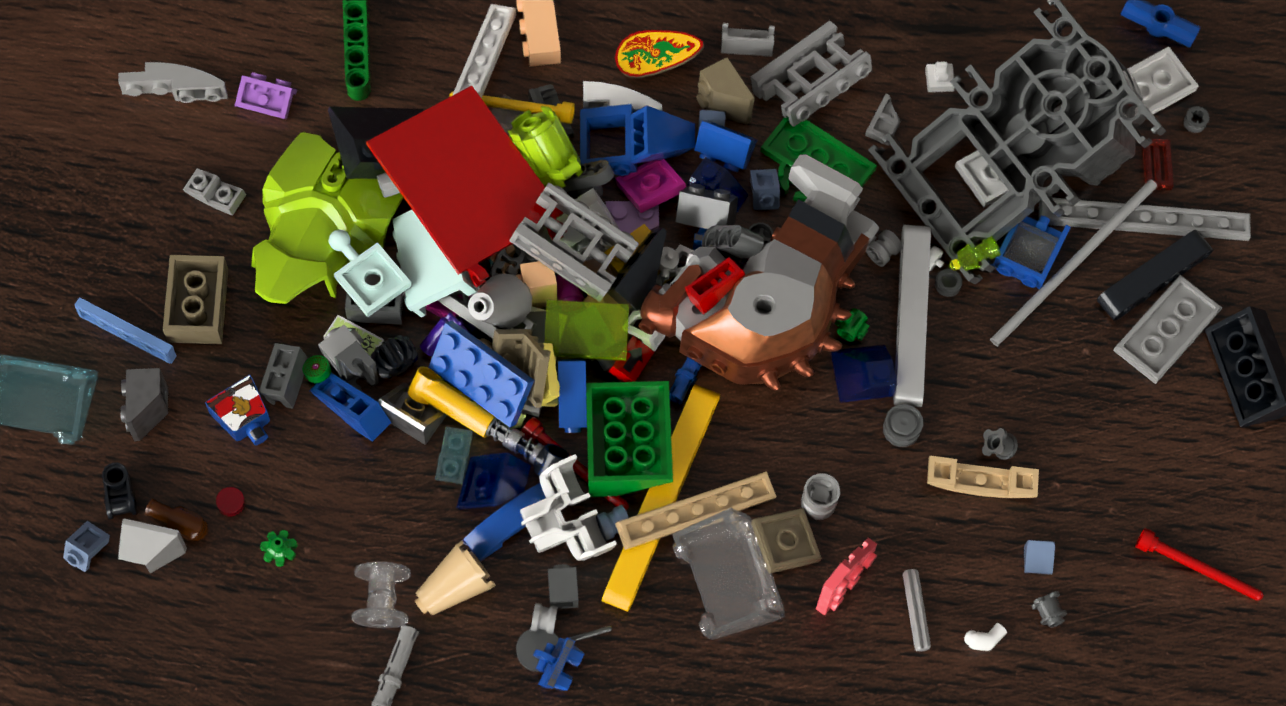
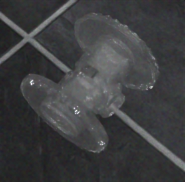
M367 562L356 566L354 575L362 580L369 581L367 608L356 610L352 613V621L356 624L372 628H395L405 625L408 622V615L402 611L394 610L396 602L395 582L409 579L411 576L409 568L392 562Z

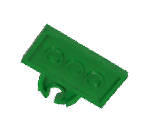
M784 117L760 149V152L780 164L778 180L783 195L788 193L789 185L792 184L788 179L789 173L799 155H808L858 182L861 187L865 185L877 167L876 164L808 120L801 121L793 127L789 123V118ZM801 191L795 193L793 201L797 202L799 199L805 202L807 197Z

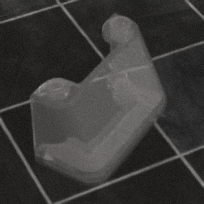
M729 508L672 534L675 541L673 549L676 556L690 563L706 613H703L701 616L702 620L699 621V626L703 635L711 640L774 622L785 616L784 607L772 573H768L752 528V520L747 514L733 508Z

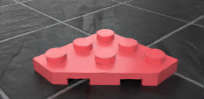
M869 537L862 544L863 549L861 547L856 548L848 557L849 561L846 559L842 561L824 584L816 610L824 616L830 609L835 611L839 607L847 591L846 588L852 590L861 577L859 575L864 569L863 566L868 569L876 559L877 555L874 552L877 543Z

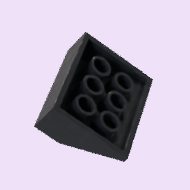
M329 107L328 113L347 179H377V175L386 173L366 145V142L424 110L409 108Z

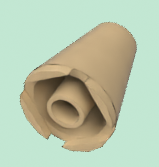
M462 540L454 546L417 590L416 595L418 598L415 600V603L424 614L428 611L431 615L437 614L495 586L494 581L487 582L486 579L490 575L472 551L469 552L467 549L465 551L462 549L466 546Z

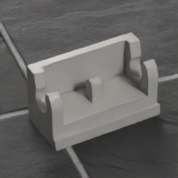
M723 23L721 53L772 56L775 26H769V31L728 28V23Z

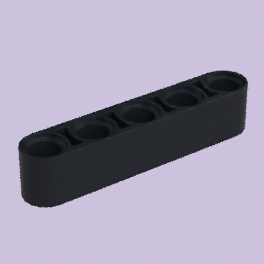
M1195 229L1105 290L1097 298V302L1112 320L1116 321L1175 281L1180 275L1182 276L1201 263L1214 249Z

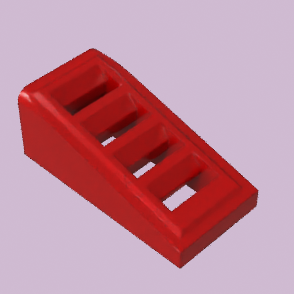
M728 257L686 286L685 290L692 304L704 315L745 276V272ZM728 270L732 273L729 276L725 274Z

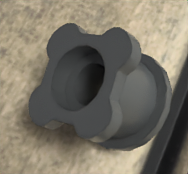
M999 428L997 431L987 429L984 432L983 437L985 441L982 448L984 455L991 456L996 454L1002 460H1008L1014 456L1018 447V442L1014 435L1007 433L1003 428Z
M1059 591L1039 597L1031 605L1033 610L1038 609L1042 618L1041 624L1048 625L1049 628L1065 621L1063 617L1067 615V611L1062 609L1058 601Z

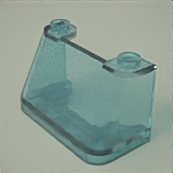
M0 354V425L52 433L54 437L58 438L59 443L75 444V441H79L82 438L97 383L98 371Z

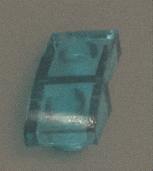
M445 427L435 480L463 485L473 431Z

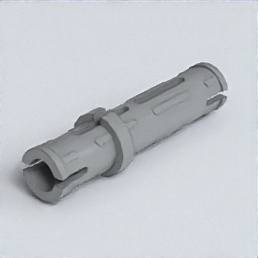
M406 625L401 626L384 674L380 675V685L372 706H391L396 690L401 687V677L419 633L415 628Z

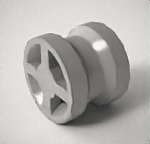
M535 602L531 631L542 629L548 634H553L558 606L543 607L541 603Z

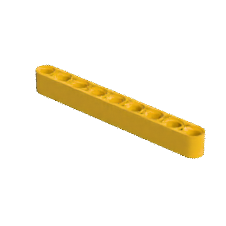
M694 384L671 436L673 482L649 488L638 515L676 502L718 404L719 393ZM660 538L627 550L623 547L605 589L602 602L627 612L630 610Z

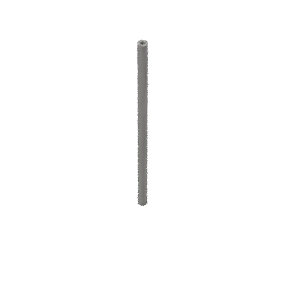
M1150 179L990 338V341L995 346H999L1157 188V184Z

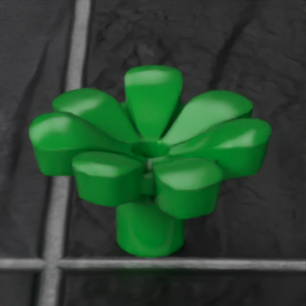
M281 530L279 535H276L273 531L267 534L269 541H263L260 545L261 551L266 552L263 557L264 560L269 563L275 559V564L278 567L284 566V558L293 560L296 556L292 549L297 547V541L295 539H288L289 533L286 530Z

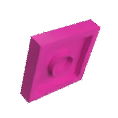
M664 159L649 161L637 167V172L615 178L619 189L640 213L679 195V192L686 188L685 182Z

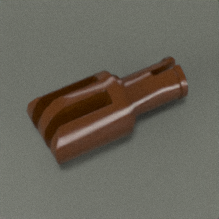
M151 499L146 507L145 515L165 523L169 529L178 530L182 538L186 540L199 541L207 535L208 526L206 521L199 514L187 508L178 506L173 509L155 499Z

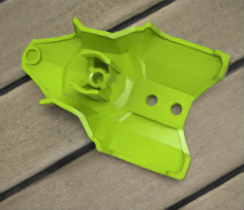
M305 132L300 133L272 168L263 187L264 214L271 233L269 240H264L253 247L251 267L256 268L255 292L268 302L287 304L297 295L323 280L330 296L336 298L338 281L335 279L334 273L350 261L342 251H335L329 245L330 234L335 230L346 231L350 236V245L359 255L377 242L383 248L390 220L403 199L401 193L385 198L377 179H347L343 165L342 169L339 168L340 164H343L340 152H336V149L326 143L319 135Z

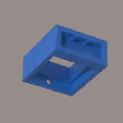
M632 104L580 109L581 164L607 160L615 175L626 176L629 173L637 172V164L631 163L630 115L635 112ZM625 127L626 155L590 159V130Z

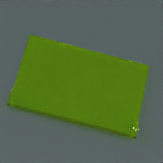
M547 300L544 343L553 344L555 357L626 361L629 304Z

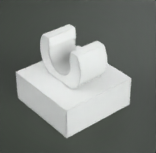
M936 62V64L926 65L928 92L954 91L955 87L950 82L954 78L952 64Z

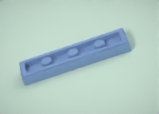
M80 297L75 303L79 317L169 364H172L176 358L175 350L169 343Z

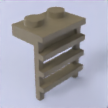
M495 329L492 350L534 379L528 399L536 408H541L550 351L544 350V344L538 343V337L532 336L533 331L531 329Z

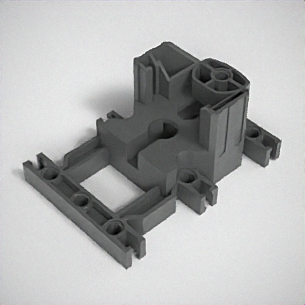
M1047 0L1050 6L1053 4L1062 13V16L1052 24L1047 19L1050 15L1047 10L1044 12L1039 7L1034 11V14L1051 33L1053 38L1050 40L1032 39L996 69L993 87L988 84L981 73L971 64L965 70L969 73L971 79L975 78L978 86L973 88L970 93L964 88L965 84L961 81L962 79L959 75L950 81L969 107L967 109L949 108L913 138L911 155H909L899 140L890 133H887L881 140L884 143L888 142L895 150V155L887 160L882 155L885 152L883 147L879 148L873 145L868 149L925 225L931 227V233L953 262H959V270L966 279L975 285L983 279L980 274L975 275L968 264L963 267L960 259L971 255V258L967 259L969 261L971 259L974 260V254L977 257L980 255L982 258L979 260H981L982 265L979 268L982 272L984 270L992 272L996 268L988 256L983 254L984 251L977 243L979 240H999L1034 211V205L1040 200H1043L1056 216L1060 217L1065 212L1060 204L1056 205L1052 199L1053 194L1057 193L1061 188L1068 195L1066 199L1071 206L1078 203L1080 199L1062 176L1079 177L1089 185L1098 186L1109 174H1113L1125 161L1135 156L1136 140L1144 148L1153 142L1150 138L1146 139L1137 129L1146 119L1154 125L1151 129L1154 134L1157 132L1161 136L1166 132L1164 127L1143 103L1141 91L1128 69L1102 44L1087 34L1061 0ZM1071 25L1073 28L1071 34L1063 37L1062 30L1064 27ZM987 94V103L979 106V98ZM1062 101L1061 109L1054 112L1055 107ZM1138 107V113L1135 116V108ZM965 136L970 139L1009 190L966 226L961 223L923 173L925 169ZM905 162V170L903 173L897 174V166ZM1049 176H1052L1051 184L1043 187L1044 181ZM935 202L937 207L935 212L928 215L927 208L929 204ZM962 243H967L968 253L966 255H959L958 248Z

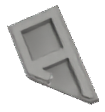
M885 94L865 136L887 146L890 143H884L881 139L887 133L894 136L900 125V119L893 108L890 95Z

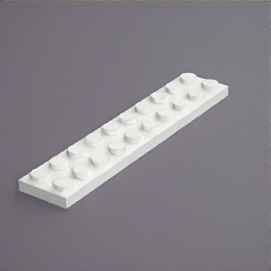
M1170 47L1128 68L1141 91L1143 103L1152 114L1190 95L1199 86ZM1062 105L1055 108L1054 112L1059 111ZM1138 107L1135 108V116L1138 113ZM979 151L956 162L955 168L983 207L995 202L1009 191Z

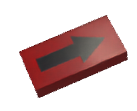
M632 336L608 372L622 382H635L655 351Z

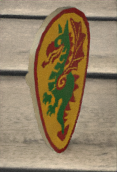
M666 30L639 31L627 36L618 46L615 55L616 66L623 75L630 78L653 76L676 68L695 58L703 51L704 43L696 36L684 32Z

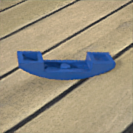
M541 483L509 501L464 538V542L480 562L500 549L504 541L526 527V525L522 526L521 524L524 520L520 510L546 499Z

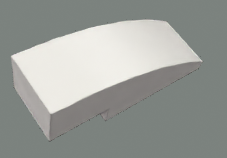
M583 81V109L632 104L635 112L646 105L662 111V104L632 89L603 82Z

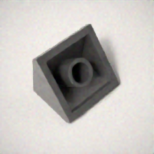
M404 382L379 398L378 403L392 422V425L426 445L447 415L430 404H422L410 398L407 393L410 386Z

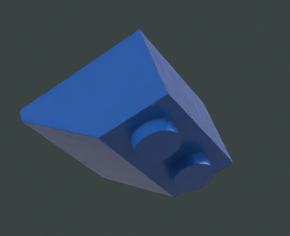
M702 121L694 151L700 152L699 157L714 163L715 159L725 162L723 167L738 172L740 168L747 169L758 139L711 121Z

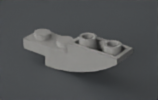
M145 62V72L119 73V85L123 95L139 96L145 93L164 95L168 92H173L175 101L190 103L194 100L215 102L220 99H228L224 81L189 66L173 63Z

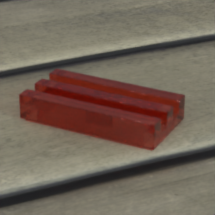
M1151 139L1153 141L1150 145H1153L1155 180L1152 178L1151 150L1149 145L1146 148L1143 147L1145 184L1151 179L1157 184L1156 190H1161L1162 188L1172 190L1174 185L1170 139ZM1159 146H1163L1166 181H1162Z

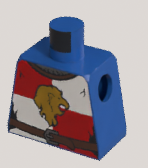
M248 375L205 402L210 415L236 441L249 436L254 445H259L268 438V434L263 429V426L268 424L270 419L251 375Z

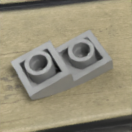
M200 169L195 170L183 188L187 194L232 216L246 196L243 189L222 182L217 175Z

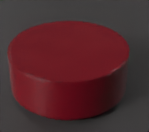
M226 487L218 493L216 505L223 515L236 516L244 509L245 499L239 489Z

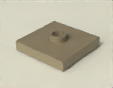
M804 508L752 520L751 525L769 574L818 563L822 559Z

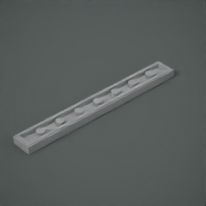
M1052 198L1056 205L1060 204L1065 212L1058 217L1052 213L1043 200H1040L1039 218L1040 216L1048 217L1050 219L1049 225L1054 226L1068 225L1070 227L1101 229L1126 203L1080 200L1074 206H1071L1067 199ZM1139 205L1115 229L1117 231L1185 236L1196 229L1205 238L1249 241L1251 238L1250 213Z

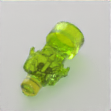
M990 236L982 240L983 243L973 248L970 247V244H967L966 247L957 253L958 259L950 261V269L956 271L961 266L965 271L980 268L978 262L1000 256L1001 251L994 237Z

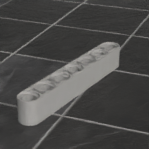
M903 225L894 405L908 404L914 407H922L931 244V227Z

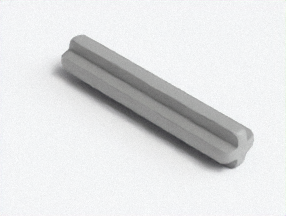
M908 569L903 573L914 647L916 651H927L930 649L931 644L919 572L917 569Z

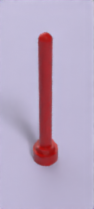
M532 417L521 430L525 434L524 437L532 438L534 442L538 441L544 446L546 444L560 446L545 433V429L542 427L543 423L535 417ZM576 459L573 464V470L588 483V469ZM620 495L604 496L615 507L623 505L625 510L629 507L628 502Z
M1144 528L1141 532L1135 548L1144 552L1147 550L1153 552L1154 550L1256 601L1263 598L1261 590L1159 541V537L1155 536V532Z

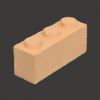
M516 0L517 12L523 13V19H519L521 35L526 34V41L522 42L524 57H529L530 66L561 63V49L554 1Z

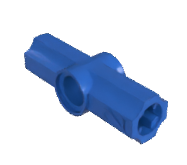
M1127 0L1121 12L1122 16L1147 27V31L1152 36H1166L1189 48L1192 46L1201 28L1176 16L1171 7L1167 5L1155 6L1145 0Z

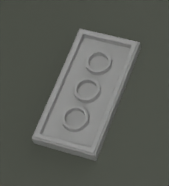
M1180 275L1116 345L1113 351L1156 384L1220 313L1222 307Z

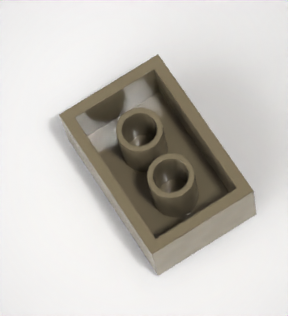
M170 255L163 332L167 343L222 344L228 281V266L224 256Z

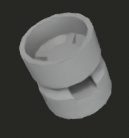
M816 474L807 480L801 497V507L804 508L808 517L815 520H823L829 518L834 513L840 496V486L837 480L828 474Z

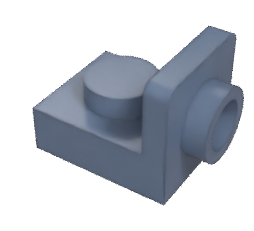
M777 169L750 170L753 209H779L780 185Z
M86 521L66 540L64 559L70 565L86 572L90 568L91 558L109 542L110 535Z

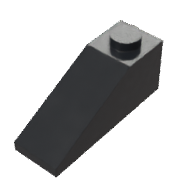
M664 228L651 230L615 276V281L607 291L627 312L641 311L645 298L655 286L667 233Z

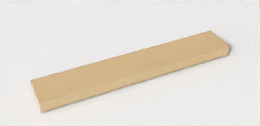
M766 471L618 521L615 525L624 549L627 550L776 498V494Z

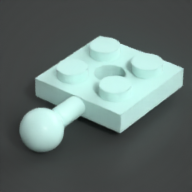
M335 230L329 236V245L335 251H342L350 262L335 272L334 277L367 317L411 287V281L378 242L359 255L350 245L349 234L344 230ZM375 274L380 277V281L376 285H369L365 282L366 277Z

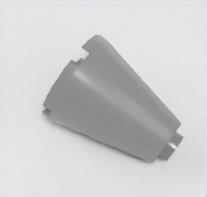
M498 274L491 277L470 298L468 309L470 314L477 320L500 328H512L520 325L527 314L530 313L532 296L526 283H523L514 274Z

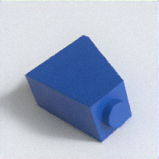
M648 105L630 115L631 163L637 164L678 157L695 148L694 123Z
M558 359V381L560 384V396L558 397L559 428H565V433L581 432V427H587L585 359Z

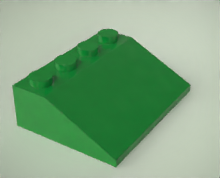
M669 381L586 383L588 485L590 497L619 496L673 482Z

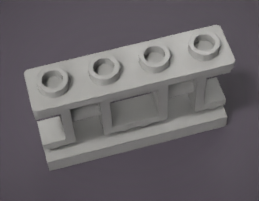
M828 21L751 76L753 94L759 99L763 97L765 101L774 95L779 96L785 102L781 105L782 115L785 118L788 117L789 123L794 127L801 121L808 119L811 114L821 107L826 106L840 93L847 91L854 83L865 78L872 71L871 55L859 49L850 56L842 49L845 45L844 35L837 33L836 25ZM828 51L832 56L827 59L823 58L821 55ZM841 63L845 67L838 71L834 66ZM816 66L824 75L810 84L802 75ZM788 79L792 84L786 88L782 83ZM801 90L805 95L798 99L795 94Z
M548 183L536 201L537 204L546 209L541 219L535 224L524 217L509 241L600 302L616 279L605 271L614 256L627 263L639 243L634 240L631 234L614 227L607 218L598 216L589 210L585 203L576 201L567 195L563 188ZM555 207L569 216L563 225L550 217ZM543 225L556 233L551 243L537 234ZM569 225L592 240L583 255L560 241ZM600 238L614 246L609 255L595 247ZM588 256L602 264L597 273L582 265Z

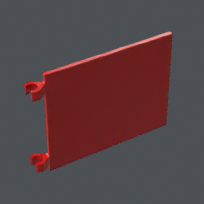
M472 85L366 142L370 151L456 273L459 275L467 271L476 288L486 283L485 279L489 277L485 268L478 263L512 245L513 243L509 240L524 217L537 224L546 209L536 203L545 189L544 185ZM555 207L550 217L558 221L557 218L562 216L563 212ZM547 228L548 234L553 240L556 233Z

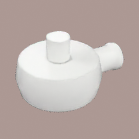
M933 246L930 250L929 271H932L936 265L941 268L944 264L940 260L943 251L936 246Z
M663 247L659 265V270L661 271L660 278L662 280H668L669 272L673 271L679 263L677 252L670 247Z

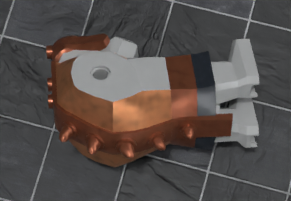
M799 155L791 167L788 178L807 199L805 202L797 200L781 228L777 227L770 239L771 242L765 244L757 255L749 258L743 268L745 276L710 311L703 315L690 301L685 287L723 262L725 257L716 247L697 248L689 254L685 267L670 284L665 283L663 286L655 285L645 298L640 312L642 321L639 324V328L643 332L652 335L656 331L669 338L676 336L681 341L680 353L731 382L741 385L764 383L773 390L780 389L778 378L791 371H796L806 377L813 376L814 370L808 362L817 352H834L842 348L843 345L838 340L830 337L831 332H829L831 323H835V320L844 321L850 318L852 314L850 311L840 308V304L835 302L836 293L839 288H854L855 283L849 277L850 273L865 254L867 246L876 240L875 234L879 227L873 220L854 211V208L860 201L858 196L863 190L860 184L808 155ZM728 270L725 274L729 276L732 273Z

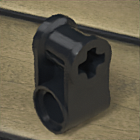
M108 464L102 472L105 492L104 501L108 519L111 520L114 519V516L127 513L137 515V503L130 474L123 464ZM114 475H124L123 479L120 482H111V478Z

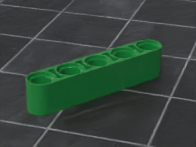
M343 0L346 87L351 99L361 101L368 98L371 91L368 0ZM353 15H360L359 17H356V18L351 17V16H353ZM355 37L361 38L359 40H352ZM355 60H362L360 63H353ZM355 83H363L361 86H353Z

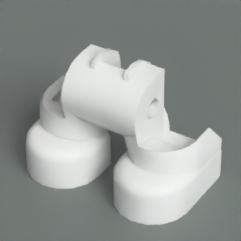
M575 454L552 464L541 473L540 483L546 499L521 509L520 513L524 520L521 524L522 526H527L532 538L529 542L530 544H535L538 553L566 542L574 558L585 561L612 550L617 543L613 541L607 544L597 524L596 515L598 512L596 509L580 516L577 520L565 522L561 510L566 506H573L590 498L589 493L584 494L575 477L573 464L577 459Z

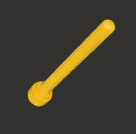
M482 96V100L487 107L522 112L530 110L531 113L543 112L541 106H547L555 112L561 123L572 124L574 118L575 104L563 101L562 104L558 103L555 106Z

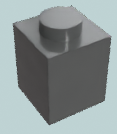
M559 564L555 565L553 569H548L550 606H558L557 609L578 608L576 567Z

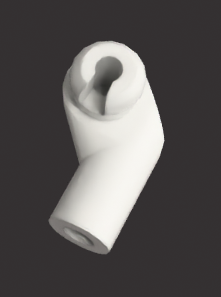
M996 623L988 633L976 632L974 630L968 631L965 634L964 640L974 650L989 651L1007 634V630L999 623Z

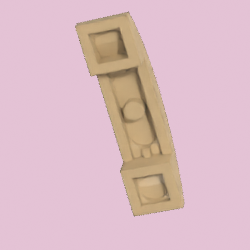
M929 456L927 484L954 492L986 497L1033 498L1038 496L1039 469L1011 466L1008 470L957 463V459Z

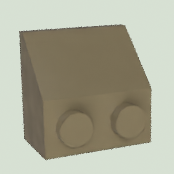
M725 58L701 70L698 82V95H696L701 108L726 112L725 120L746 125L751 123L754 96L729 59Z

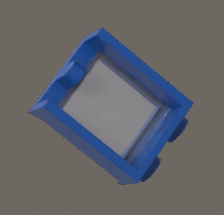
M1027 216L1008 232L993 264L1000 274L1008 277L1013 276L1030 288L1036 287L1041 289L1071 227L1066 225L1063 232H1060L1048 226L1050 219L1046 216H1040L1038 221Z

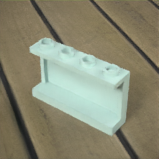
M413 210L392 219L394 226L393 237L398 249L396 257L402 272L411 281V287L405 290L406 296L404 297L405 305L410 311L415 312L420 317H424L427 315L425 306L449 294L461 290L464 294L470 296L477 292V288L472 283L469 273L467 271L459 275L456 273Z

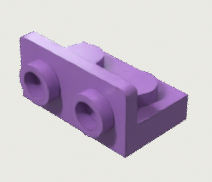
M251 72L250 77L242 75L235 106L287 119L293 94H297V89L290 88L291 82L276 79L275 83L267 82V76Z

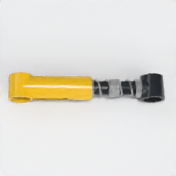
M418 368L407 391L410 398L422 404H430L484 438L490 435L493 436L494 441L499 440L503 442V446L514 451L515 454L521 453L524 455L525 460L529 459V462L533 463L534 472L539 477L552 464L570 457L569 453L558 445L546 444L544 446L540 443L532 442V438L528 439L524 437L525 434L516 428L511 429V427L501 423L500 420L498 421V418L460 390L443 381V378L430 368Z

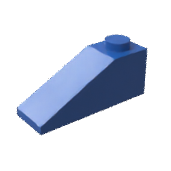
M333 373L325 381L316 383L310 389L314 396L349 426L372 442L392 423L376 400Z

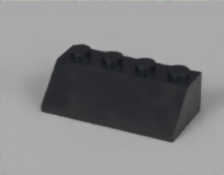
M1249 306L1206 328L1205 332L1240 427L1268 422L1286 416V364L1266 310Z

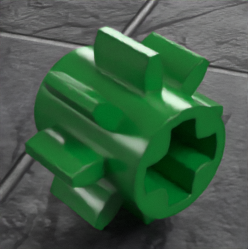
M852 308L850 310L852 314L850 318L844 321L837 320L835 323L838 326L836 331L839 336L849 342H853L856 337L862 340L870 327L866 324L868 321L867 316L862 311Z

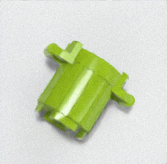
M541 106L543 112L531 114L530 110H528L511 122L513 128L507 131L509 138L544 187L551 183L554 186L563 188L566 186L565 180L575 173L577 176L582 174L581 160L558 116L550 107Z

